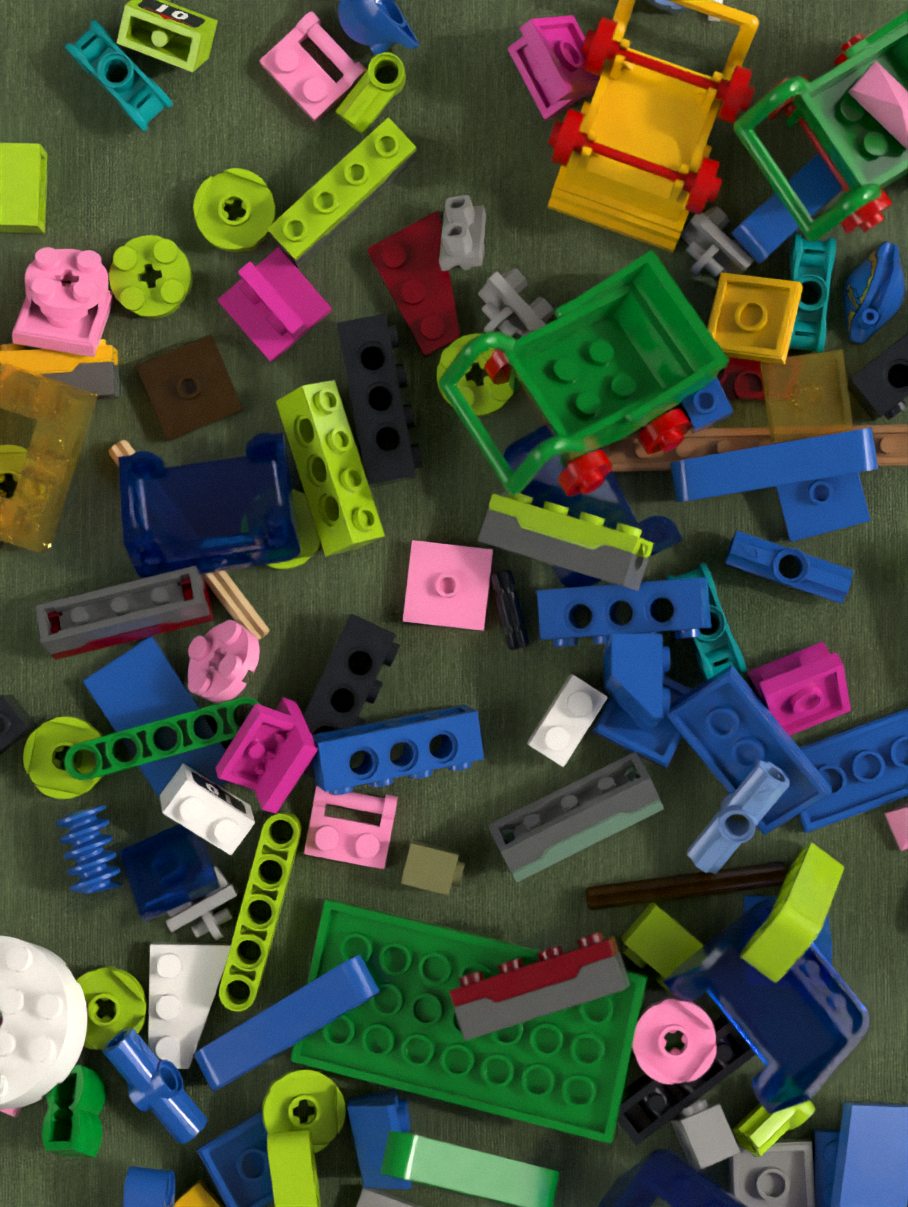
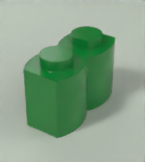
M75 1065L62 1083L58 1082L57 1085L46 1093L49 1109L42 1126V1141L46 1151L67 1158L96 1157L102 1142V1123L99 1114L104 1106L106 1097L105 1080L101 1073L82 1065Z

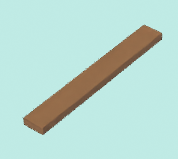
M908 424L704 429L695 434H692L691 430H689L683 436V442L676 448L668 452H663L662 450L655 454L646 453L637 439L642 430H636L621 440L601 447V450L604 451L613 465L610 472L671 471L670 462L872 427L878 467L908 466Z

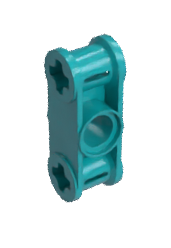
M93 19L89 22L90 28L73 44L68 42L64 48L87 74H91L113 97L132 122L142 132L148 130L147 124L164 108L170 109L174 104L163 90L150 77H147L119 48L109 33ZM118 69L128 70L127 76L123 81L119 83L110 82V77L114 71Z
M793 234L789 252L788 280L812 286L817 293V299L814 305H806L801 301L799 302L789 344L790 349L813 351V354L816 356H821L823 353L827 330L826 314L830 280L836 255V238L828 237L826 241H809L808 239H803L801 234ZM795 334L808 335V336H810V337H807V336H798V335H795Z
M701 562L698 564L697 569L676 577L672 574L665 576L666 580L697 577L708 578L710 615L716 620V630L712 635L707 636L700 633V637H689L704 681H707L731 664L739 674L747 673L745 661L737 642L732 636L717 597L713 578L706 563ZM726 658L729 659L727 663L713 667V663Z

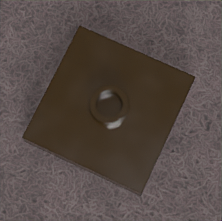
M212 334L136 366L168 442L244 411Z

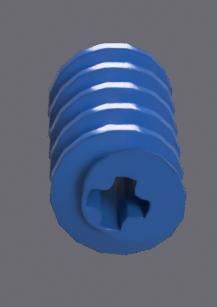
M106 805L66 813L65 817L56 822L57 827L70 829V832L60 838V843L73 845V848L64 853L63 857L66 860L77 862L76 865L67 870L68 876L80 877V881L70 886L71 892L89 894L123 885L119 882L110 881L112 877L120 873L119 867L106 864L117 856L116 851L103 849V846L113 840V836L99 832L110 824L108 818L96 817V814L104 810Z

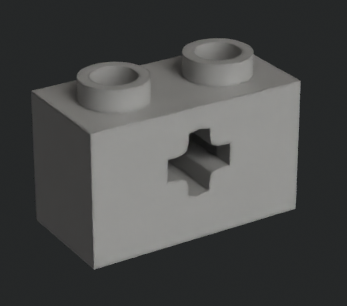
M706 1099L698 1100L684 1108L679 1113L680 1117L671 1120L691 1168L703 1169L740 1153L720 1104H707Z

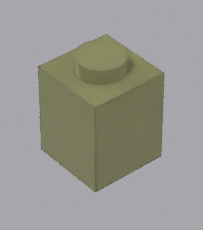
M411 840L401 884L449 896L451 886H460L465 863L457 862L459 851Z

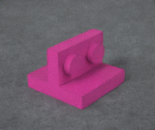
M574 15L530 19L519 28L523 37L507 49L544 120L553 119L582 97L594 96L601 74L597 76L583 71L587 60V55L581 54L585 36Z
M279 247L256 267L249 261L238 271L241 280L217 299L219 304L271 363L333 311L331 306Z
M823 641L748 671L750 683L758 698L789 736L851 711L844 665L837 652L829 653Z
M282 697L275 710L255 704L215 767L218 778L254 789L262 810L275 814L318 750L297 702Z

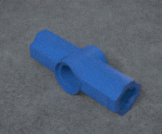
M737 530L734 532L729 543L724 561L725 565L766 578L778 585L789 586L839 604L843 603L848 593L853 574L851 569L804 554L799 549L786 548ZM784 556H790L797 562L798 571L792 579L785 578L779 571V562Z
M126 1027L116 1033L105 1044L102 1052L128 1082V1094L134 1105L143 1112L151 1110L177 1143L182 1142V1144L189 1142L205 1128L208 1119L183 1090V1080L177 1067L167 1059L160 1061L134 1028L129 1029Z

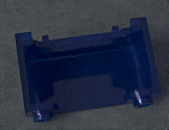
M283 433L257 434L245 445L246 456L166 468L164 461L149 451H138L132 455L118 457L123 544L137 574L142 578H147L195 565L200 574L285 562L296 558L301 551L288 453Z

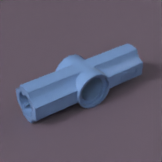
M760 760L736 791L728 794L723 799L720 810L687 850V856L691 858L696 867L705 873L711 872L716 874L740 844L747 842L753 837L756 825L789 787L790 780L783 774L782 770L771 762ZM733 814H740L742 816H745L747 819L743 821H735L732 820L729 816Z

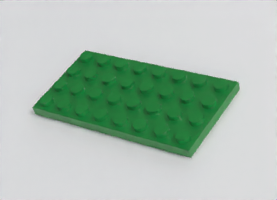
M326 899L307 984L345 961L361 955L380 993L294 1044L290 1061L611 1144L614 1138L633 1048L635 1029L640 1016L648 976L626 971L630 985L625 990L464 1040L454 1009L455 1005L452 1003L449 994L450 990L460 986L458 978L481 970L484 978L499 973L497 965L517 958H521L523 965L539 960L537 952L542 950L341 901Z

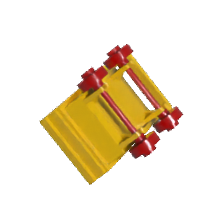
M619 0L613 19L610 20L602 17L597 31L589 29L581 49V54L587 55L583 71L597 76L601 74L592 102L584 101L581 112L569 108L564 123L556 120L548 141V145L555 147L551 162L559 164L561 167L547 208L673 253L689 211L701 215L706 201L714 204L720 189L722 179L715 177L720 162L708 158L712 146L706 143L716 115L718 119L733 124L738 111L746 112L755 90V87L748 85L753 70L742 67L759 26V20L754 15L712 0H667L740 26L723 73L715 71L713 76L710 77L629 48L631 41L624 39L623 36L636 0Z

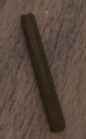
M783 862L721 869L716 874L698 872L592 886L586 888L585 895L589 910L593 911L782 886L788 870Z

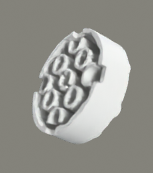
M0 936V1018L3 1016V1022L0 1027V1109H14L27 1106L42 1099L41 1096L49 1092L58 1082L62 1083L70 1074L84 1045L87 1030V1008L81 985L76 982L66 963L59 956L44 947L20 939Z

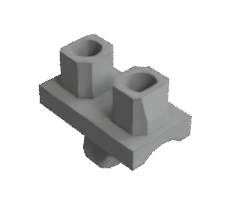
M468 195L450 197L445 201L439 264L442 271L450 270L456 265H460L464 270H469L472 266H482V261L485 257L486 212L483 205L473 207Z
M718 206L712 207L705 213H701V215L695 214L681 232L680 237L690 245L686 251L697 260L690 271L697 275L705 267L715 278L720 272L742 275L754 260L736 239L732 241L722 232L729 223V219Z
M513 268L502 275L495 272L488 278L487 284L478 293L486 303L481 310L491 320L483 330L489 332L499 329L503 334L510 335L511 337L516 335L518 339L545 326L554 309L544 298L538 297L528 305L519 296L528 283L517 268Z
M215 866L196 877L206 895L203 899L193 903L184 885L162 896L170 916L165 922L171 932L202 916L203 921L191 927L197 938L207 932H210L215 940L225 936L221 924L232 919V913L228 907L216 914L212 909L236 897L240 889L235 881L229 884L225 875Z

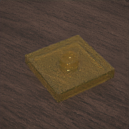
M843 350L786 357L785 365L760 361L771 443L853 431Z

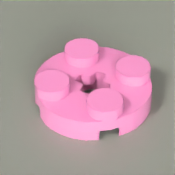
M45 247L36 252L35 260L27 267L25 273L26 296L31 304L33 300L35 304L39 305L40 312L48 317L62 320L79 319L88 315V309L93 308L97 304L99 309L105 303L108 297V273L101 263L100 255L95 251ZM62 281H72L70 287H63L61 283Z
M227 620L212 628L205 636L194 638L188 648V655L191 657L188 667V689L197 696L217 704L236 697L247 685L242 680L246 676L248 669L254 672L257 667L260 653L257 637L234 620Z
M664 997L650 1004L640 1013L634 1034L633 1050L638 1064L648 1076L663 1084L682 1083L698 1079L709 1069L716 1055L717 1044L712 1021L703 1009L686 999ZM677 1030L683 1032L681 1040L685 1044L681 1050L674 1047L670 1052L665 1050L664 1047L667 1043L664 1038L667 1032L674 1034Z

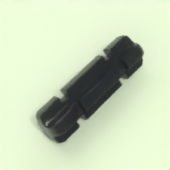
M510 570L495 572L491 575L493 590H497L498 596L495 598L502 626L507 630V634H505L507 646L510 650L524 648L529 645V639L526 629L523 630L522 627L524 619L517 591H513L512 586H515L512 572Z

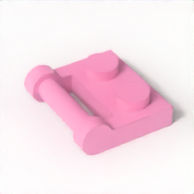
M311 11L259 61L261 66L302 110L317 123L355 87L367 69L360 62L355 63L320 26L321 20ZM308 37L344 74L337 83L300 45Z
M316 786L304 854L385 869L398 796L386 794L385 798L355 792L343 795H330L329 791L325 792ZM326 804L382 814L380 825L324 815Z

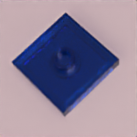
M181 824L170 827L120 851L139 915L144 922L220 888L205 839Z

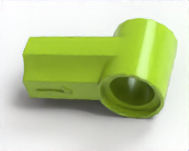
M383 52L371 59L368 70L335 111L344 122L362 135L366 133L390 100L400 93L406 84L405 69L399 57L392 53ZM384 66H392L398 71L396 80L390 84H382L376 79L378 70Z
M789 1074L778 1078L770 1084L761 1094L762 1101L733 1128L737 1142L754 1157H761L787 1130H793L803 1124L815 1111L813 1103Z

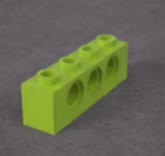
M335 380L303 385L277 400L276 404L325 557L356 550L385 537Z

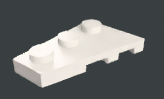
M152 942L150 944L148 1047L160 1061L167 1059L177 1069L190 1068L194 1058L193 1054L197 1050L225 969L231 943Z

